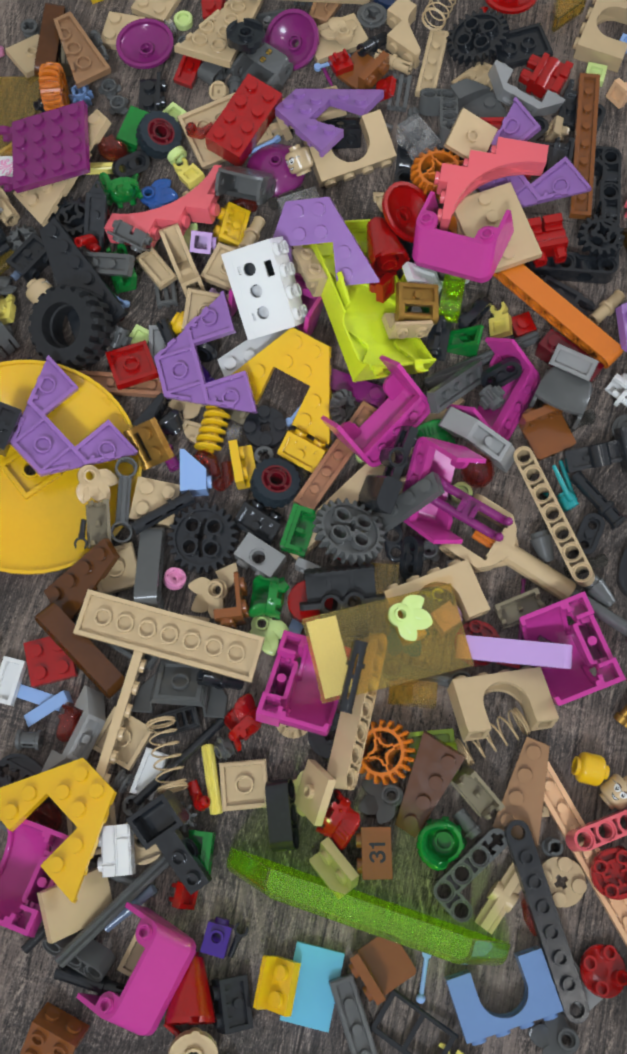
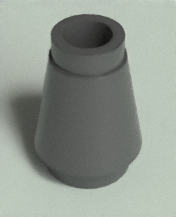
M548 529L530 534L532 540L529 541L539 560L544 563L553 561L552 535L548 533Z
M596 574L593 584L583 587L585 593L606 608L616 601L603 578H599Z

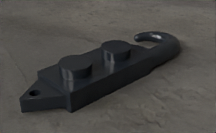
M96 180L90 191L86 192L84 235L93 234L99 242L98 245L101 247L100 252L104 253L106 237L104 227L107 223L108 195H106L100 180Z

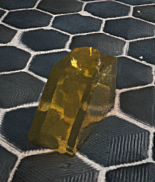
M555 0L552 31H557L580 15L584 10L586 0Z
M418 680L390 681L388 704L434 709L436 707L438 682Z

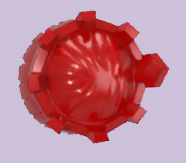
M251 693L241 696L235 703V707L224 718L225 725L231 730L228 734L229 739L233 741L237 751H241L242 744L240 740L244 739L246 741L249 739L250 736L261 728L262 722L256 721L258 707H256Z
M336 789L334 790V795L338 801L332 802L328 807L323 827L317 826L316 832L332 839L336 847L343 851L360 825V814L350 808V800L345 798L340 790Z

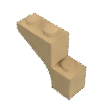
M397 0L387 9V25L392 30L387 34L386 49L391 54H397L399 58L412 62L413 68L416 69L419 66L421 49L410 25L416 20L417 5L410 0Z
M178 223L158 230L185 298L188 288L206 291Z

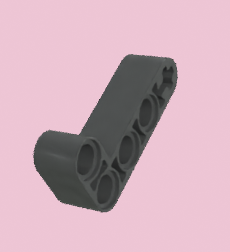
M422 89L420 91L419 113L424 116H438V145L441 148H445V141L458 116V97L452 89Z
M150 527L140 533L134 584V602L164 610L161 585L166 533L164 527Z
M491 828L487 830L432 884L431 890L434 898L457 922H467L473 914L471 904L460 892L508 845L502 829ZM492 834L500 835L498 839L500 844H492L489 849L493 852L490 854L489 850L482 843L484 842L485 845H489L493 841ZM477 849H481L484 853V860L481 863H475L472 858L473 852ZM460 866L465 867L467 870V876L463 880H457L455 877V870ZM444 883L447 884L450 889L448 896L439 897L437 894L438 886ZM458 903H464L467 908L465 915L461 917L456 916L454 913V908Z

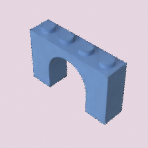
M536 945L514 953L524 982V994L519 1005L507 1013L491 1012L480 1003L468 969L444 977L463 1037L467 1044L472 1043V1046L483 1044L487 1041V1037L496 1035V1037L506 1036L511 1033L510 1029L532 1027L534 1021L542 1018L544 1021L553 1020L558 1017L557 1013L563 1011L542 948Z

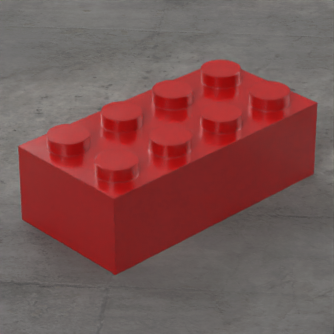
M248 73L205 136L207 149L231 164L242 167L275 118V107L282 102V93Z

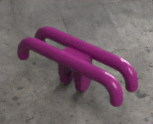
M439 476L444 491L460 499L461 502L457 508L439 497L430 503L485 536L498 542L504 539L502 533L491 529L474 519V517L480 511L506 526L512 525L513 519L501 514Z

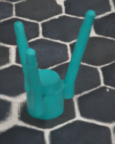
M559 460L564 480L556 465H552V469L563 490L562 493L557 495L558 502L563 512H567L579 505V502L577 501L578 498L574 493L562 460ZM544 492L543 494L548 498L549 493Z

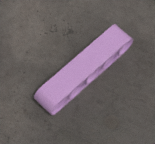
M457 635L455 658L572 669L573 645Z

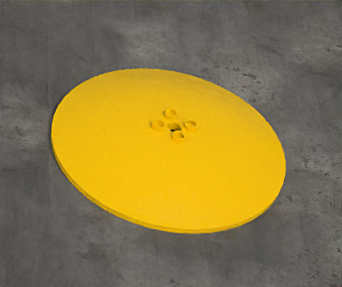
M12 360L0 362V402L21 409L23 415L27 401L46 361ZM57 364L79 388L77 392L50 412L47 417L74 446L78 445L108 419L123 435L124 431L133 427L122 406L104 387L75 369ZM10 446L6 457L0 455V572L34 575L56 572L73 566L91 550L88 549V545L84 550L85 541L78 540L76 543L77 547L75 548L74 541L78 538L81 519H86V504H88V501L82 504L76 496V487L79 484L77 474L80 468L40 477L37 472L34 475H27L24 469L29 464ZM138 455L130 456L137 463V472L131 484L130 510L138 476L142 477V463ZM118 459L93 466L98 470L108 469L115 474V465ZM123 462L117 467L118 471L125 476L131 475L134 471L133 466L128 462ZM87 472L86 478L88 480H91L93 478V474L91 472ZM118 483L109 487L111 492L109 501L111 526L115 523ZM86 524V529H85V539H86V540H87V524ZM118 526L113 530L114 536L120 532L123 526Z

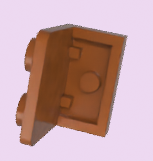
M383 50L374 59L368 54L361 57L356 51L350 57L354 64V70L339 75L337 78L352 89H372L389 71V54Z
M544 403L538 409L530 408L523 412L518 424L529 447L539 461L572 448L576 444V440L562 416L563 411L547 403Z
M238 571L234 572L236 607L213 609L214 619L217 624L236 629L239 625H247L246 618H250L248 615L249 605L246 599H244V596H248L247 583Z
M391 929L385 930L349 955L351 963L348 966L356 979L359 976L365 984L362 990L370 1002L374 999L377 1006L386 1000V994L416 974L414 964Z
M47 1002L32 1021L20 1054H74L87 1034L90 1025Z

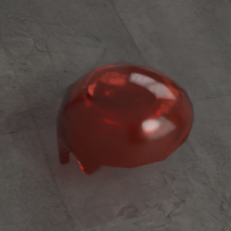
M112 134L108 137L104 135L97 145L100 155L111 162L128 153L127 145L119 140H115Z
M480 453L479 455L487 459L486 463H469L466 468L461 469L463 480L474 488L487 486L495 474L492 461Z
M63 704L62 708L65 710L64 714L59 715L60 722L57 727L56 736L59 741L68 742L82 713L74 706Z
M43 802L27 818V820L56 831L59 830L62 822L58 809L54 804Z

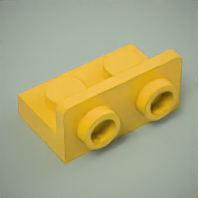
M228 202L224 208L221 207L220 213L217 216L219 223L213 229V237H217L216 244L222 242L229 246L238 247L244 237V231L246 230L251 211L232 202Z
M300 429L288 430L276 454L313 473L329 450L325 447L326 443L318 439L311 440L307 437L308 434Z
M237 439L228 441L237 489L250 488V479L256 468L252 446L239 447Z
M264 955L260 966L253 1008L257 1010L266 1009L284 1017H291L301 963L281 956Z

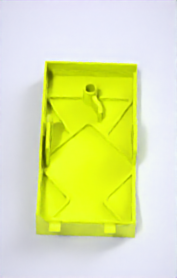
M371 219L344 220L360 245L362 252L367 257L366 226ZM333 242L302 245L303 248H312L328 277L321 298L352 381L387 378L391 372L379 359L381 355L399 362L409 375L428 372V369L435 363L436 358L432 357L420 338L389 339L382 322L384 313H395L396 283L407 282L405 274H403L400 280L397 275L394 276L395 292L384 303L376 301V293L369 291V283L345 286L342 271L337 273L338 281L336 282ZM405 306V312H407L409 306Z

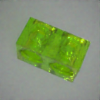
M445 274L439 315L444 316L447 322L458 323L466 279Z

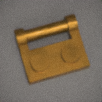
M408 282L396 283L395 321L432 320L433 324H437L439 320L438 285ZM405 306L428 307L429 313L405 312Z
M155 417L123 432L125 437H128L131 444L137 449V455L142 463L143 471L175 457ZM136 433H139V435H140V437H141V439H142V441H143V443H144V445H145V447H146V449H147V451H148V453H149V455H150V457H151V460L148 458V456H147V454H146V452H145V450H144V448H143V446H142V444H141V442H140V440H139V438H138V436H137Z

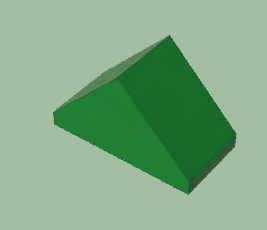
M476 325L450 331L447 352L466 357L476 356L484 326Z

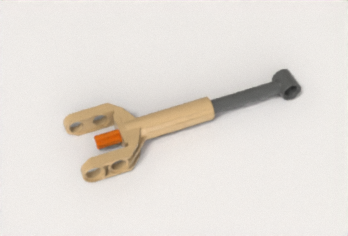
M475 494L473 497L513 519V524L506 526L480 511L477 512L503 528L501 533L504 535V539L498 542L475 530L471 538L490 549L484 559L461 544H441L439 546V549L453 560L460 559L464 561L468 559L474 573L508 566L560 600L581 593V591L575 589L577 583L520 548L513 514L480 494ZM587 596L595 612L593 615L627 637V621Z

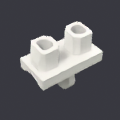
M617 373L605 388V391L617 399L613 404L616 407L621 403L627 407L626 373L622 375Z

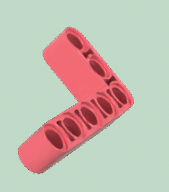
M627 807L570 830L566 835V845L574 852H584L626 836ZM621 817L625 819V828H622L620 824ZM600 825L605 830L604 837H601L599 834ZM578 834L582 835L584 839L582 846L577 842Z

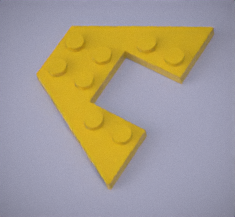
M292 327L233 374L242 371L247 372L256 405L259 403L275 368L309 385L310 388L292 425L328 445L332 443L331 430L321 420L323 415L332 420L330 414L332 390H330L331 346Z
M80 758L1 787L0 820L13 832L48 797L56 803L75 824L77 829L40 866L72 903H76L82 881L89 870V862L93 858L99 843L98 838L103 824H106L109 808L113 804L117 792L86 759Z

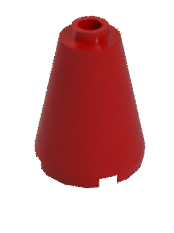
M374 217L366 226L367 257L377 276L383 277L387 272L395 276L397 275L396 271L401 269L407 261L410 262L409 254L396 234L390 229L385 218Z
M199 952L195 953L166 1010L165 1025L215 1023V1013L203 957H199Z

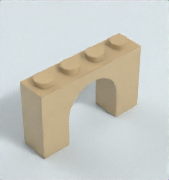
M593 0L592 5L594 7H589L585 18L588 21L583 22L579 32L581 37H576L573 49L576 51L573 58L586 63L593 62L607 65V70L618 73L627 50V43L605 36L598 29L597 25L606 21H616L627 25V0Z
M381 109L361 116L359 124L367 144V153L360 160L354 162L343 161L336 157L332 150L324 157H320L319 152L313 146L309 147L307 142L303 141L312 155L314 161L312 168L320 188L323 186L330 188L336 185L338 181H350L356 177L355 175L361 173L367 175L372 173L375 168L381 167L384 169L393 164L397 154Z
M460 559L448 563V567L441 570L439 567L433 568L427 572L428 575L419 577V575L412 576L406 580L407 583L398 585V583L391 584L383 592L387 611L393 604L401 603L406 596L419 595V593L428 588H441L448 591L455 598L465 622L483 616L490 610L468 559L462 562ZM399 610V611H398V616H399V618L402 619V618H403V614H402V612ZM394 626L403 647L422 640L427 635L425 629L417 630L416 641H408L400 636L397 626Z
M525 666L514 671L504 669L493 674L483 672L472 677L462 675L452 679L447 689L463 742L485 739L492 728L483 701L484 696L490 692H504L514 697L523 709L530 731L552 728L559 719L541 667L532 668L531 666Z

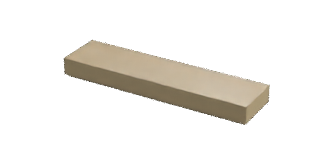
M430 30L415 90L416 97H420L422 89L437 88L446 50V37L449 36L448 31Z

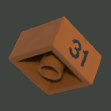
M360 827V832H356V848H361V857H357V873L362 874V880L393 879L391 827Z

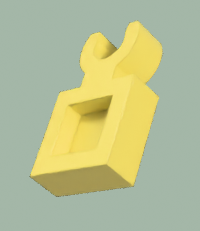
M181 158L183 165L177 166L174 163L173 167L178 174L179 180L191 190L204 180L205 174L194 163L189 165L186 158Z
M12 293L8 294L6 298L0 295V321L3 325L12 323L15 319L16 305L14 302L16 297Z
M501 302L502 307L498 311L494 305L490 307V311L494 315L493 318L489 319L490 337L504 338L513 335L512 318L508 313V307L505 302Z

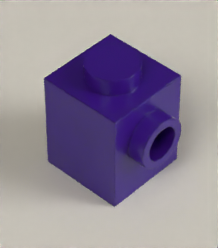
M216 916L215 920L211 919L208 921L200 952L222 959L227 956L234 930V925L229 924V919Z

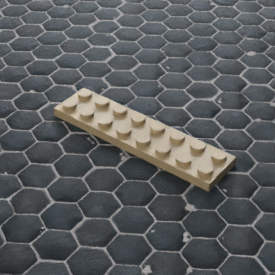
M89 589L87 590L73 631L75 635L133 651L136 650L147 655L249 683L253 682L265 637Z

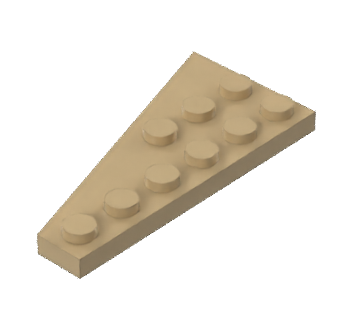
M264 0L226 1L224 7L221 10L217 9L198 25L199 28L194 33L190 32L182 43L178 42L174 45V52L231 68L239 51L227 46L226 28L235 20L239 23L244 22V18L255 19Z
M98 109L88 117L90 157L92 156L90 151L95 144L100 143L112 124ZM79 176L21 193L14 191L13 194L44 227L49 223L48 219L51 214H56L59 209L57 205L61 198L68 195Z

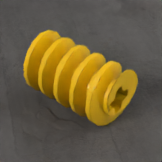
M206 406V411L203 414L204 419L201 421L202 426L199 428V435L196 437L197 443L194 444V448L202 453L214 454V451H221L222 449L217 443L224 442V439L219 437V435H226V431L221 429V427H228L229 425L223 420H228L231 416L218 407Z

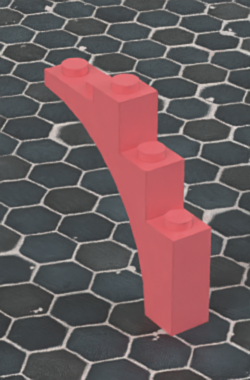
M498 137L497 143L492 145L490 153L470 150L469 157L464 158L463 166L442 163L441 171H436L434 185H438L436 194L440 195L439 204H443L442 209L439 208L437 213L438 222H440L439 229L448 231L450 220L459 204L478 187L492 180L507 176H541L547 162L549 145Z
M214 165L209 174L197 187L172 203L144 212L129 214L112 213L104 227L110 242L120 244L112 239V235L107 233V231L114 230L112 227L114 220L121 219L132 225V235L135 228L150 234V237L153 239L152 243L146 246L147 248H154L161 236L158 230L178 223L183 236L191 222L213 224L220 213V205L217 203L220 196L216 195L215 181L218 168L222 167V165Z

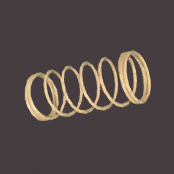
M429 0L421 18L425 27L432 31L443 29L449 14L453 10V6L456 4V0H448L451 6H445L439 0H437L438 2ZM434 4L444 6L447 9V13L437 9ZM431 10L438 12L443 19L435 18ZM429 11L434 19L443 21V25H432L426 17V12ZM424 15H425L426 21H427L431 26H433V27H435V28H432V27H430L429 25H427V23H426L425 20H424Z
M516 707L508 711L509 723L501 716H497L498 729L490 723L506 746H508V743L501 731L499 718L509 726L517 740H519V737L513 728L510 712H512L514 720L523 734L528 736L531 732L526 719ZM488 734V737H486V739L488 740L494 751L497 752L490 737V734ZM455 739L458 752L466 756L465 764L468 767L475 764L467 742H464V746L460 739ZM472 740V742L478 748L482 756L486 759V756L482 750L479 740H476L477 743L474 740Z
M161 716L153 718L146 723L147 731L155 733L150 737L149 743L158 746L152 750L151 755L155 758H161L153 765L154 769L163 771L155 778L157 782L165 784L158 787L157 793L159 794L166 790L175 793L188 787V783L185 782L186 778L176 781H159L157 779L164 773L184 768V766L169 769L155 767L162 760L182 755V753L169 756H156L153 754L155 750L163 746L175 745L180 742L178 740L164 744L151 742V739L159 734L178 730L177 728L163 731L149 730L173 725L176 722L174 716ZM171 720L166 723L152 725L156 722Z

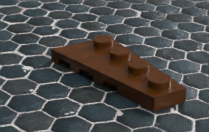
M103 538L44 590L50 603L54 602L73 622H75L74 618L81 611L87 590L96 591L99 582L105 579L120 557L109 538Z
M425 730L395 823L396 826L414 838L417 837L466 757Z

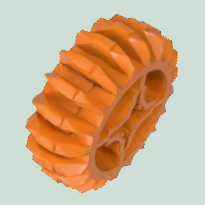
M54 62L41 64L38 81L44 110L49 111L69 105V86L61 64Z
M435 147L434 151L427 149L425 154L420 152L419 158H415L410 170V180L427 197L430 191L435 192L436 198L440 201V195L436 194L438 185H434L436 171H441L442 163L463 166V160H459L458 155L453 156L452 151L445 152V148L439 151Z
M383 719L379 721V725L374 721L371 722V729L369 728L362 766L359 772L360 774L366 773V780L373 778L374 784H379L382 780L383 785H389L390 780L392 783H398L397 775L401 779L406 777L403 770H412L411 766L407 764L408 762L415 761V758L410 757V753H416V749L409 748V745L414 743V739H406L410 732L408 730L402 732L403 725L397 724L395 726L392 720H389L386 724V721ZM381 733H391L398 740V743L388 744L386 738H383ZM373 740L374 748L371 752L368 753L369 745ZM383 748L389 749L385 756H377L384 751ZM401 751L400 759L394 767V756ZM379 760L382 766L386 767L387 772L376 770L370 762Z

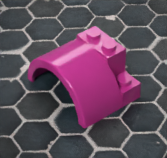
M585 591L521 616L519 619L523 640L573 645L572 669L541 667L553 702L558 706L626 680L593 615L595 612ZM566 616H570L575 623L569 626ZM596 667L597 673L596 676H593L590 669Z
M284 630L265 691L262 693L256 711V721L276 727L283 724L327 736L332 726L341 695L325 699L310 637ZM344 646L346 658L349 660L351 648ZM302 657L300 668L298 669V662L296 660Z
M26 819L13 832L7 828V844L0 862V925L27 937H35L42 921L37 893L56 885L40 865L69 835Z

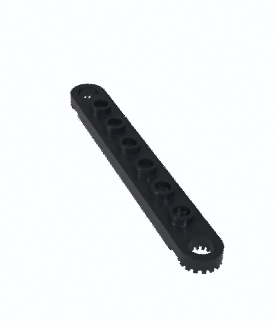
M511 820L504 827L505 838L540 946L563 1008L562 1013L572 1023H583L589 1016V1005L531 831L524 821ZM516 825L522 827L523 830L522 837L518 840H515L511 835V830ZM574 1002H579L582 1006L581 1013L572 1016L570 1006Z

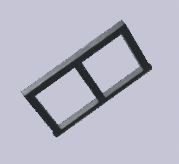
M395 989L391 991L370 1028L371 1031L402 1054H412L407 1048L424 1018L451 1036L441 1054H448L454 1041L458 1039V1034ZM395 996L421 1014L403 1046L377 1028Z

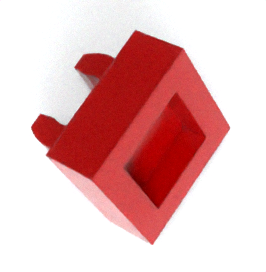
M346 49L339 53L334 52L333 55L328 56V63L336 77L354 70V64Z
M388 272L383 277L378 276L380 282L375 284L369 283V291L376 293V301L384 303L395 292L394 274Z
M182 882L172 883L171 887L176 888L174 897L168 898L172 902L171 907L194 910L198 891L190 895Z

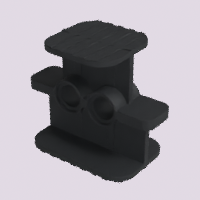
M363 563L362 566L346 564L304 570L307 601L299 603L300 611L320 609L321 619L336 615L342 640H356L368 637L366 604L385 602L384 594H376L374 565L372 563ZM356 595L360 598L359 604L353 607L347 604L349 597ZM328 598L337 600V605L332 609L324 606Z

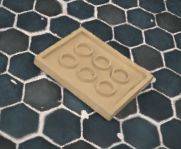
M235 92L177 116L178 122L202 171L226 161L207 149L205 136ZM269 127L255 147L274 138Z
M511 182L467 196L454 212L462 234L475 238L478 230L484 226L498 228L506 210H511L514 233L494 273L542 257V251Z

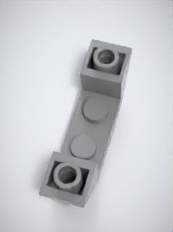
M495 60L488 72L497 100L511 107L513 99L517 97L533 117L556 113L565 101L564 98L550 90H547L541 100L538 101L535 97L524 93L516 86L510 85L507 82L513 69L498 60Z
M452 406L448 408L438 426L454 437L463 438L490 457L489 462L507 473L514 462L515 448L512 443L480 420Z
M84 685L74 707L83 710V713L63 753L52 750L41 772L80 758L88 759L106 722L103 693Z

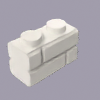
M129 824L103 826L98 838V847H101L102 857H98L97 862L98 871L102 872V878L136 874L134 832Z

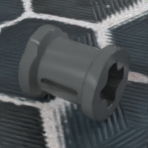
M24 729L17 730L15 736L16 750L35 748V750L41 751L44 742V732L42 730L37 732L24 731Z

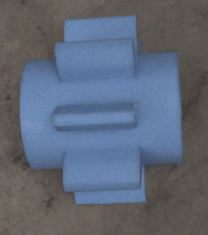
M76 85L70 88L72 94H69L68 97L71 103L84 100L87 108L92 105L91 99L94 98L92 90H89L88 85L77 89Z

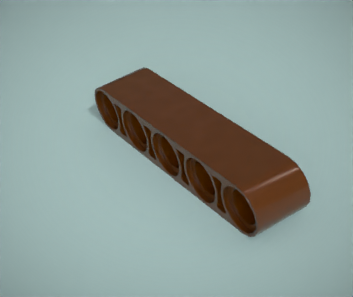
M45 3L34 65L35 77H39L38 73L41 64L46 62L58 63L61 42L53 19L65 14V6Z
M51 602L34 616L39 626L107 698L110 699L122 689L125 677L89 638L73 633L76 624L57 604Z

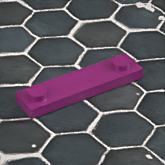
M331 368L330 390L333 393L340 389L352 391V396L356 398L355 401L360 403L365 401L376 409L387 399L382 386L366 380L353 382L351 375Z

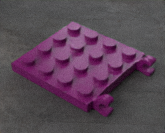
M84 100L13 121L12 127L0 126V135H3V141L9 142L12 140L13 177L0 176V186L4 185L5 192L15 190L17 193L90 173L88 110Z

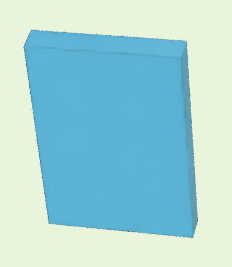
M297 941L293 961L301 963L292 1015L291 1017L281 1015V1021L329 1033L335 1002L328 981L340 977L345 956L344 952Z

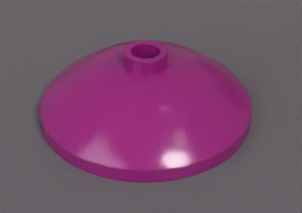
M287 9L275 16L270 22L266 31L265 42L284 53L289 61L293 63V71H297L305 67L315 56L319 45V30L315 20L307 12L300 9ZM299 41L298 46L295 47V43Z
M150 18L138 19L128 23L122 28L116 39V49L120 59L128 66L136 69H150L161 65L170 57L174 48V39L169 27L161 21Z
M269 144L258 149L250 157L247 168L273 174L276 180V188L272 197H283L295 192L302 185L306 175L303 174L297 177L296 174L290 173L285 155L290 152L288 148L291 146L285 144Z

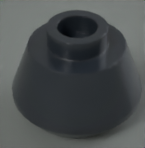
M216 340L196 346L200 361L210 362L216 359L218 350Z
M177 409L169 411L157 421L165 435L171 434L175 436L183 430L181 426L184 422L180 411Z

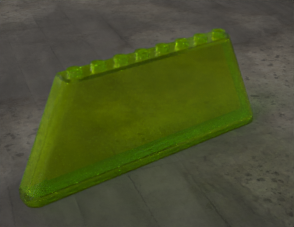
M234 847L230 849L227 858V868L230 873L273 900L455 964L499 966L507 959L511 945L508 942L352 889L347 894L329 889L321 877Z

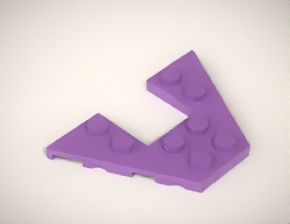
M295 89L275 107V115L283 120L285 125L294 128L295 134L306 141L309 147L313 146L319 152L320 157H324L344 137V129L319 122L316 119L330 106L360 116L368 114L384 98V90Z
M517 97L513 99V104L507 116L504 117L503 124L497 131L491 145H496L498 137L528 141L541 131V126ZM566 156L531 184L524 175H516L495 179L477 188L479 192L511 182L522 208L592 190L589 183Z
M330 197L285 202L273 238L283 236V240H286L289 247L288 256L290 262L294 264L292 246L333 242L336 282L338 281L337 273L342 271L345 286L380 282V278L376 275L369 260L362 252L360 245L348 229L343 217L336 209Z
M221 291L220 296L208 307L206 306L202 309V313L199 316L194 317L176 338L167 343L166 348L160 350L154 356L163 394L167 399L257 414L258 410L246 371L208 383L205 381L196 346L236 333L226 293Z
M49 355L30 394L23 415L20 417L16 431L13 433L10 445L40 477L78 469L85 465H95L122 457L137 455V449L109 419L76 446L51 422L47 415L77 392L79 387Z

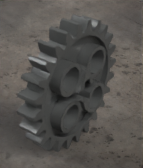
M337 498L335 503L329 500L327 505L323 504L315 515L316 518L313 521L315 527L312 532L317 533L314 539L322 541L319 548L326 547V555L334 554V561L339 557L341 558V564L348 560L350 566H353L355 562L362 566L364 561L369 564L383 549L382 545L385 539L382 537L385 531L380 530L383 524L376 523L379 518L378 516L372 517L370 515L373 511L372 509L364 510L365 504L359 507L356 500L350 504L348 498L343 503Z

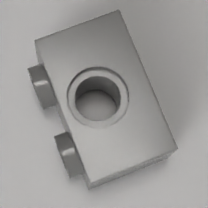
M248 532L234 552L235 559L237 560L236 563L245 570L249 567L255 571V576L261 575L265 578L277 576L287 562L286 555ZM257 555L265 557V560L260 564L253 562Z

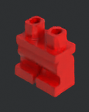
M544 52L542 58L532 54L526 67L534 70V72L524 68L518 81L527 86L525 92L529 94L532 92L539 98H542L547 90L559 95L569 78L574 63L566 61L564 64L555 57H549L550 54Z
M562 213L543 216L542 221L540 217L527 219L542 251V257L533 260L535 267L546 265L547 257L552 256L557 264L565 262L569 241L562 225Z

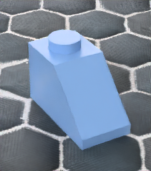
M180 449L181 494L189 490L193 497L209 496V489L213 488L212 475L209 476L206 468L185 449Z

